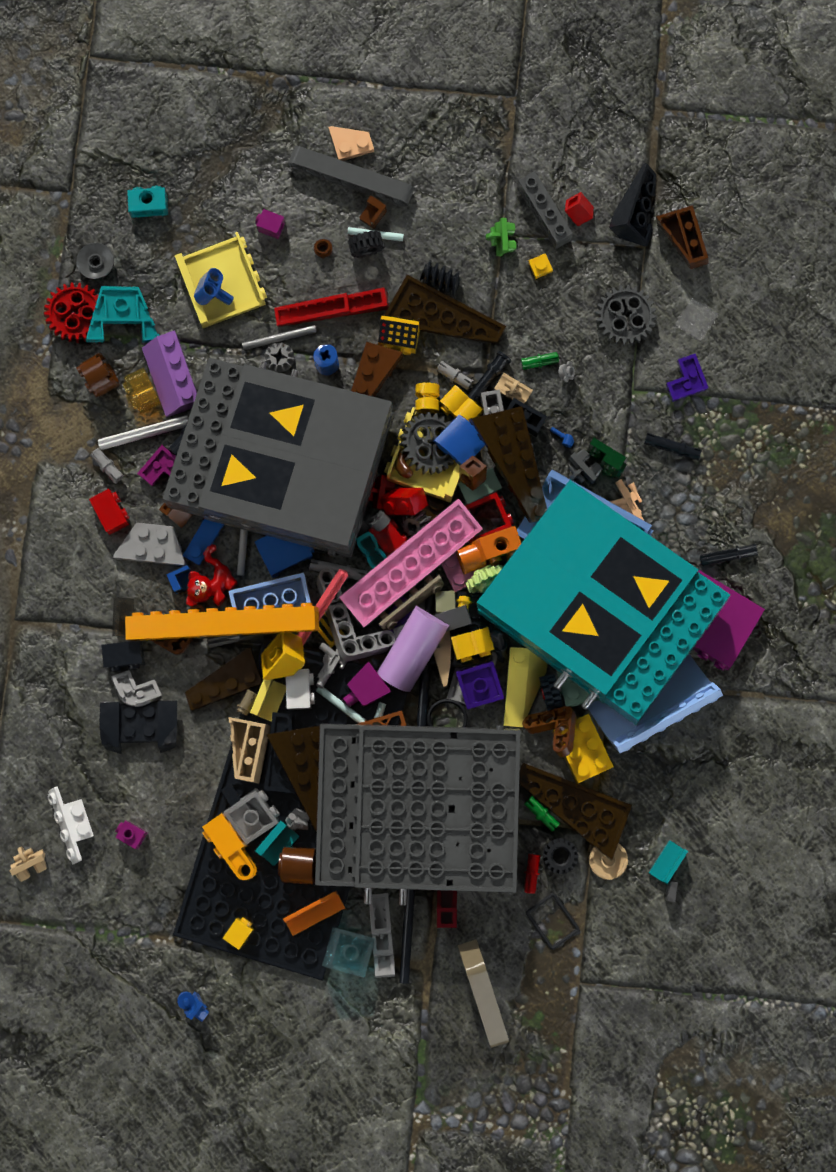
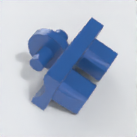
M194 991L193 994L182 992L178 996L177 1003L190 1020L196 1017L202 1022L209 1014V1011L206 1009L207 1006L203 1003L197 992Z

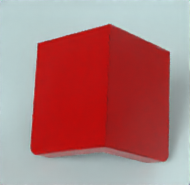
M580 192L566 200L565 212L577 226H580L593 218L594 207L583 193Z

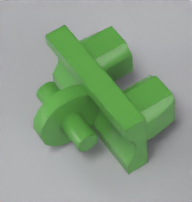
M500 218V221L494 224L495 227L490 228L491 233L485 235L486 240L491 241V246H496V256H503L505 253H511L516 250L515 240H508V235L515 233V224L507 222V218Z

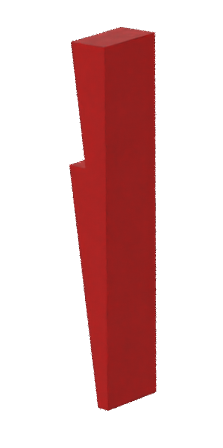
M383 287L349 295L343 293L275 307L274 311L276 324L280 327L387 310L389 300L387 290Z

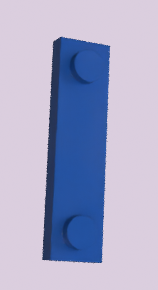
M204 518L183 557L200 566L204 560L203 553L205 549L214 543L224 524Z

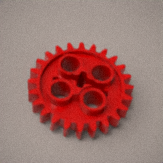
M71 282L69 288L63 284V290L56 287L57 294L51 292L52 299H46L49 305H44V310H46L44 317L47 318L45 320L46 324H50L49 330H55V336L61 334V340L68 337L70 343L73 338L76 339L77 343H79V338L81 337L86 341L92 316L85 317L84 314L87 312L93 314L98 298V295H95V289L88 291V285L81 288V283L74 287L73 282ZM74 298H80L82 301L79 303H75L72 300ZM59 308L66 309L63 313L57 312ZM74 322L77 326L69 327L68 324Z

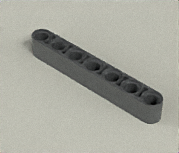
M300 146L294 147L288 165L293 169L404 207L409 205L414 191V187L408 183Z

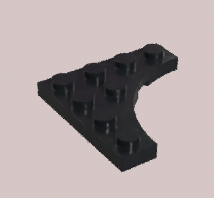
M272 713L270 734L292 730V714ZM269 741L264 790L296 793Z

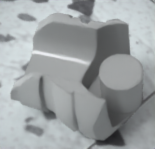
M295 808L286 818L288 828L292 830H308L309 817L307 813Z

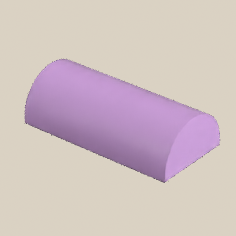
M415 606L377 671L378 675L390 685L410 692L449 625L420 607Z

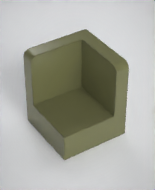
M438 591L435 594L437 614L455 608V591Z

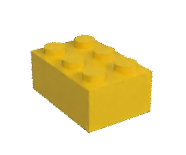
M587 714L576 719L573 749L564 758L576 784L614 766L590 715ZM568 729L563 730L561 735L565 734Z

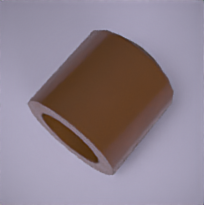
M284 847L282 853H280L278 874L281 882L314 884L316 849Z

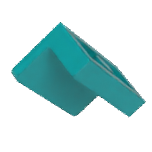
M280 821L255 852L263 856L272 865H276L283 848L291 847L299 838V835L288 828L283 821Z
M669 840L648 873L662 883L668 884L688 853V850Z

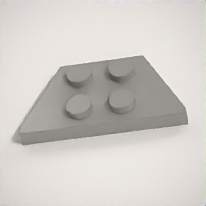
M136 523L113 555V558L117 560L186 566L181 552L182 549L177 539L178 536L173 526Z

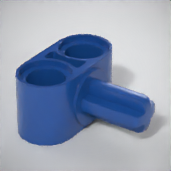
M211 268L201 277L194 293V298L198 304L207 305L214 297L227 305L232 303L234 297L221 289L223 281L221 271Z

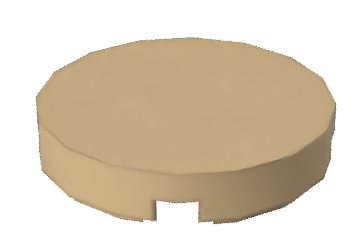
M619 843L612 861L593 847L589 855V865L598 877L612 880L620 877L625 872L628 865V856L626 850Z

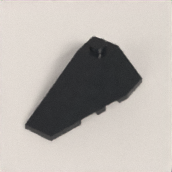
M644 163L615 209L609 228L618 238L642 246H648L653 224L650 223V216L654 214V207H651L652 197L655 196L657 176L647 163Z

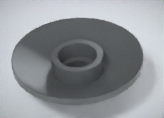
M90 243L79 251L76 264L80 273L86 278L101 279L112 270L114 257L107 246L101 243ZM95 261L100 262L97 266H94L93 263Z

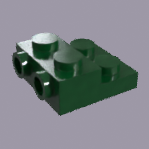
M596 438L592 439L587 452L592 459L602 461L600 464L603 468L601 472L608 477L613 476L615 478L617 476L620 478L627 466L624 463L627 457Z

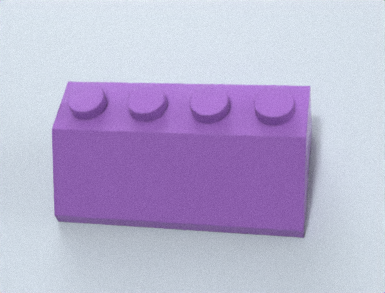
M174 330L155 337L142 347L166 418L192 409L197 395V390L180 341Z

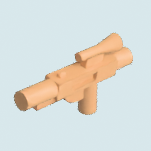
M622 479L616 481L615 484L622 498L610 502L644 520L641 514L642 511L635 503L636 500L639 503L642 502L635 483L633 482L628 485L632 491L630 493Z

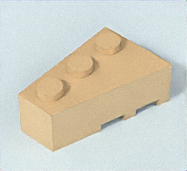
M229 717L235 779L259 784L269 740L266 734H270L271 726Z

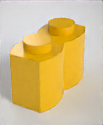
M456 385L440 400V409L447 416L450 414L456 418L460 414L468 420L483 414L481 407Z
M488 627L450 638L456 660L461 659V663L473 660V655L479 654L480 657L491 655L490 651L494 650Z

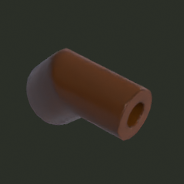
M399 451L395 469L400 476L409 479L413 475V470L409 468L406 460H404L407 454Z

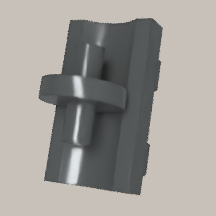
M585 449L577 454L574 452L570 456L569 461L573 464L569 468L573 474L570 479L573 481L577 478L582 483L586 478L593 484L603 468L597 462L591 467L585 464L591 457Z

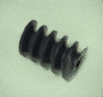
M429 260L422 271L420 281L423 278L425 284L431 281V286L433 287L438 283V289L441 290L445 286L446 292L452 289V294L455 295L462 277H459L460 271L453 275L452 268L446 272L445 265L439 269V263L432 266V260Z

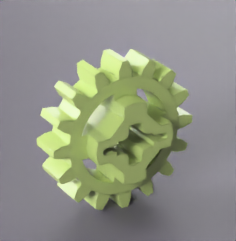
M487 565L482 569L476 570L472 578L468 579L465 583L469 593H475L476 591L484 593L503 566L496 565L494 567Z

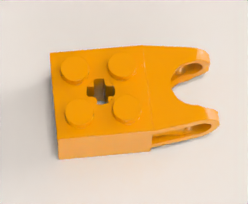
M223 813L202 827L204 829L202 834L206 840L213 842L215 845L213 850L219 858H224L239 879L249 880L256 875L257 867L245 850L248 845L244 843ZM244 865H248L250 868L248 876L242 873Z

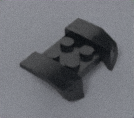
M177 700L158 701V703H149L139 707L120 704V702H100L99 728L103 747L106 750L122 754L121 743L158 742L160 753L175 748L177 740Z

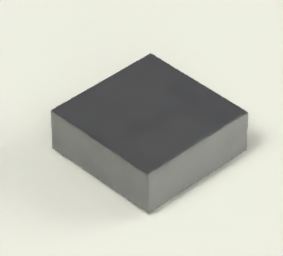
M668 882L665 896L666 901L675 902L678 882Z

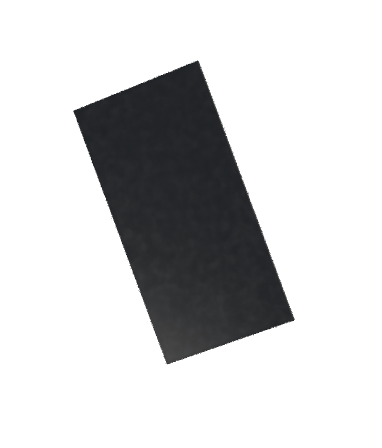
M264 636L257 659L262 680L264 679L261 653L273 640V638ZM304 648L305 664L302 669H309L310 673L314 675V685H310L311 693H314L315 704H311V709L288 710L285 693L277 713L292 714V730L320 726V724H358L316 691L318 688L316 684L319 680L317 676L324 666L323 657L325 654ZM348 661L345 667L340 669L341 664L338 663L334 669V674H331L324 688L346 704L343 698L352 692L347 684L365 665ZM286 677L272 679L286 685ZM383 680L391 690V694L366 707H363L358 701L350 708L368 721L374 719L379 702L386 704L383 716L403 711L408 692L400 690ZM261 685L249 690L254 692V694H258ZM242 713L240 714L239 719L271 726V721L248 713L247 716ZM400 716L392 717L388 725H399ZM269 740L259 784L235 779L232 757L233 747L231 743L207 823L231 807L221 791L229 784H233L241 798L255 788L259 791L263 790L269 799L267 800L269 806H275L280 814L278 816L279 822L283 821L286 825V818L295 808L305 812L296 793L264 790ZM309 819L308 830H293L299 835V838L291 847L316 849L317 833ZM275 826L249 842L245 848L257 867L256 875L249 880L239 879L224 858H219L213 850L215 848L213 842H208L203 835L172 936L323 981L344 909L292 936L283 918L335 891L338 892L345 906L351 886L315 885V881L314 884L282 883L278 874L279 861L276 865H272L263 856L255 852ZM248 865L242 867V873L245 876H248L250 873ZM244 917L252 923L251 927L254 930L241 949L238 950L224 940L223 937L236 918L242 919Z

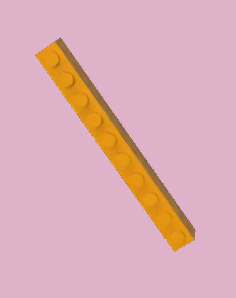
M301 603V607H294V604H282V608H275V605H263V609H256V606H245L244 610H237V607H226L225 611H218V608H208L206 612H199V609H189L188 613H181L180 610H171L169 614L153 611L150 612V615L135 612L132 613V616L125 617L126 640L143 641L319 631V608L313 606V603Z

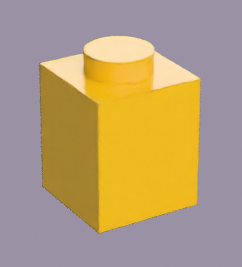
M244 917L242 919L236 918L223 939L238 950L241 949L254 930L251 927L252 923Z

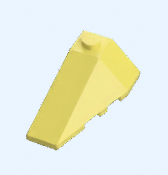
M510 647L503 726L523 728L522 722L528 716L541 685L539 677L545 676L547 671V663L527 648Z

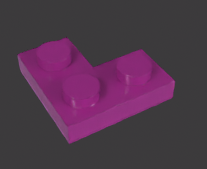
M161 445L137 474L153 487L164 473L170 476L176 456Z

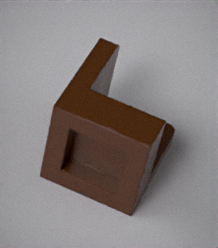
M370 196L367 200V207L359 219L375 229L387 212L386 205Z

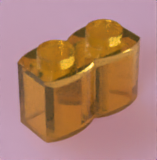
M144 367L123 377L125 382L122 384L126 393L130 392L133 397L130 399L134 410L138 409L142 413L161 404Z

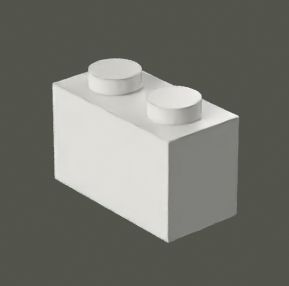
M300 669L293 676L286 677L288 710L311 709V704H315L314 693H311L310 685H314V675L310 673L309 669Z

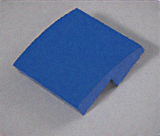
M460 414L433 440L459 466L471 456H475L485 446L484 442L479 439L474 425H471Z

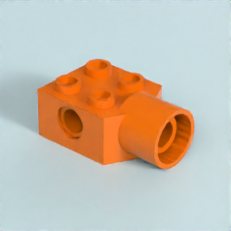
M513 526L480 537L472 543L462 546L456 551L462 572L467 574L484 568L487 565L496 566L503 559L508 561L521 545V540L516 527ZM496 546H502L504 550H498Z

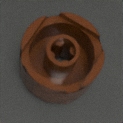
M100 352L76 367L81 377H85L87 381L85 386L90 393L93 392L96 397H100L119 386V383H117L119 380L110 364L103 362L106 358Z

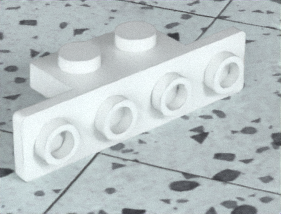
M54 787L48 791V800L53 805L55 811L54 818L56 823H59L61 829L60 837L67 847V858L72 864H76L82 861L76 842L91 838L94 835L82 799L63 804L58 787Z

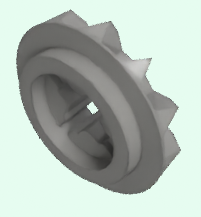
M274 343L268 347L264 354L267 367L275 372H285L290 369L294 363V352L290 346L284 343ZM281 350L282 356L285 358L280 359V362L277 364V359L274 355H278Z

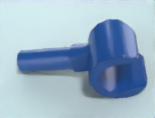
M554 427L551 428V432L563 439V446L572 447L574 443L572 435L561 433Z

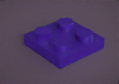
M493 661L456 671L467 710L504 699Z

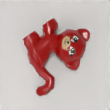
M215 544L209 545L203 553L204 560L215 567L213 579L210 581L209 578L200 575L196 571H190L188 575V596L186 598L188 606H195L206 602L211 596H214V603L217 606H221L226 600L223 592L225 590H233L238 584L229 568L218 559L211 557V554L217 549Z

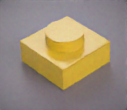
M546 253L528 260L535 279L553 272Z

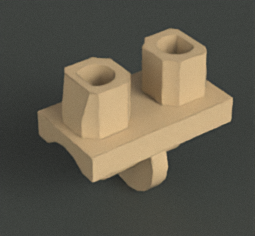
M503 373L494 390H500V394L508 399L513 400L515 398L524 404L533 392L531 388Z
M22 846L19 847V854L13 857L15 863L11 864L10 873L12 876L16 875L22 882L30 877L27 868L34 866L37 873L46 870L45 852L41 849L33 853L32 848L25 851Z

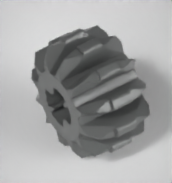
M421 510L416 515H403L401 517L403 521L400 525L404 527L402 532L407 533V538L415 535L430 522L432 516L426 515L427 510Z

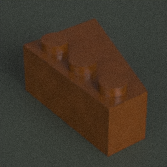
M693 205L656 216L657 224L690 269L709 264Z
M366 342L351 391L375 397L387 378L393 373L395 367L403 359V352Z

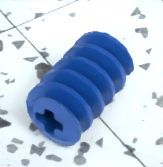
M321 345L314 351L315 366L320 374L332 375L338 370L337 351L332 345Z

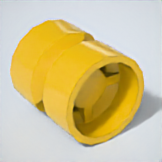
M436 383L416 384L415 396L418 399L415 400V412L420 414H427L428 412L430 414L439 413V400L437 397L440 396V385Z

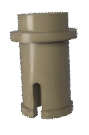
M247 690L240 705L237 704V711L247 716L251 712L250 709L255 702L257 694Z

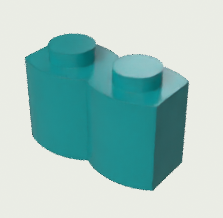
M366 532L357 538L359 551L367 558L371 570L387 558L385 553L378 548L377 540L373 534Z

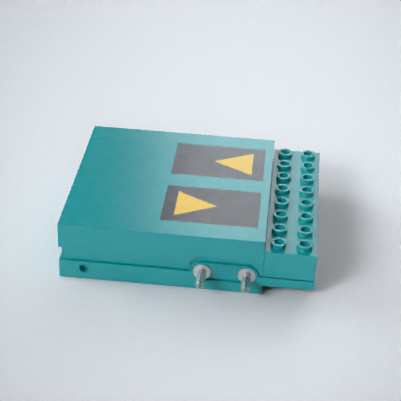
M569 480L479 598L477 610L485 619L562 673L555 682L554 687L559 689L568 678L588 692L589 696L582 704L584 709H588L596 698L634 725H637L725 606L730 594L698 572L699 569Z

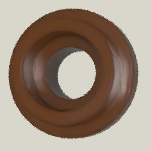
M326 239L318 240L314 244L315 254L321 258L328 257L332 253L331 242ZM324 246L327 249L326 251H320V248Z

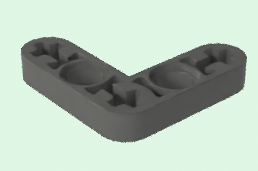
M374 507L370 508L365 512L358 537L363 535L369 528L381 531L389 524L390 518L384 512Z

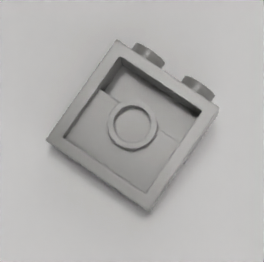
M257 788L240 798V801L223 813L246 845L279 823L278 816L280 814L275 806H269L267 803L269 799L263 790L259 791Z

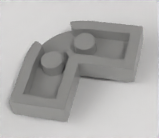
M130 670L111 676L119 698L129 706L139 707L162 699L155 679L136 686Z

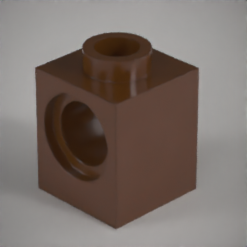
M471 456L459 466V480L472 491L486 481L487 466L475 456Z

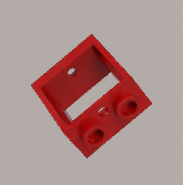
M497 492L467 504L465 507L470 511L494 501L505 525L477 537L474 536L467 542L468 544L480 537L512 527L511 524H514L510 513L506 514L504 507L506 504L503 497H499Z

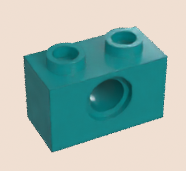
M152 186L149 189L135 187L132 190H127L128 212L131 218L168 215V198L165 187ZM147 198H151V199H152V201H151L150 203H148V204H145V203H144V200H145V199H147Z

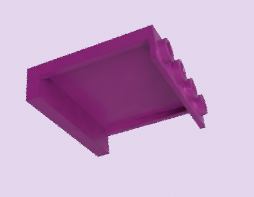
M698 570L700 574L728 592L730 597L692 650L697 652V656L701 659L712 661L716 668L722 671L724 669L729 670L765 609Z

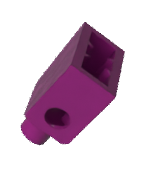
M368 662L347 684L352 692L345 696L343 700L349 708L358 701L363 707H366L391 694V690Z

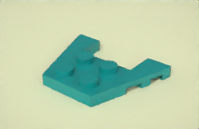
M101 286L86 342L104 341L103 324H141L142 343H149L155 337L160 336L159 333L157 334L154 321L149 315L148 307L139 287Z

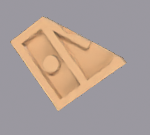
M334 126L329 127L338 160L345 161L374 152L369 132Z

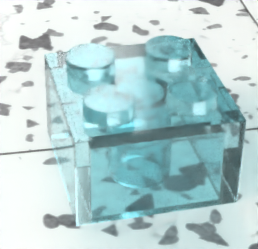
M333 927L322 966L365 978L375 938Z

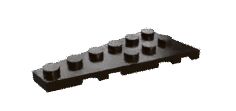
M406 275L384 316L418 321L419 331L493 344L499 342L506 329L505 325L409 275Z

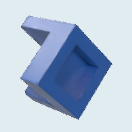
M188 565L166 574L176 594L187 590L188 575L191 571Z

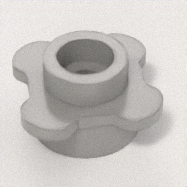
M571 361L559 367V377L564 382L574 379L575 369Z

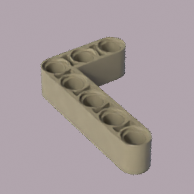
M477 940L458 945L490 1047L493 1048L510 1042Z

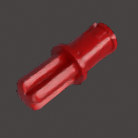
M528 854L527 871L524 872L526 873L525 893L535 894L537 877L540 875L538 873L540 855Z

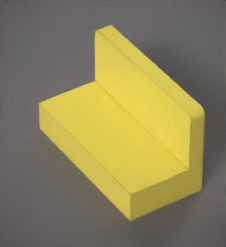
M272 679L263 680L250 713L272 722V713L278 712L286 693V685Z

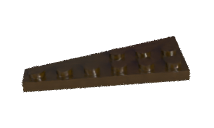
M523 407L468 419L478 432L479 439L487 447V452L501 476L507 481L508 488L517 498L518 505L528 522L539 521L546 512L547 506Z
M320 726L266 734L317 833Z
M522 763L519 770V785L612 861L632 805Z

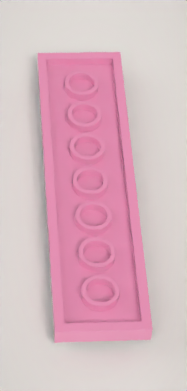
M457 499L340 595L339 598L359 623L365 627L483 528L463 503Z

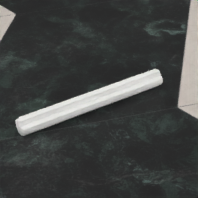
M182 416L98 440V445L101 450L184 428L189 417Z

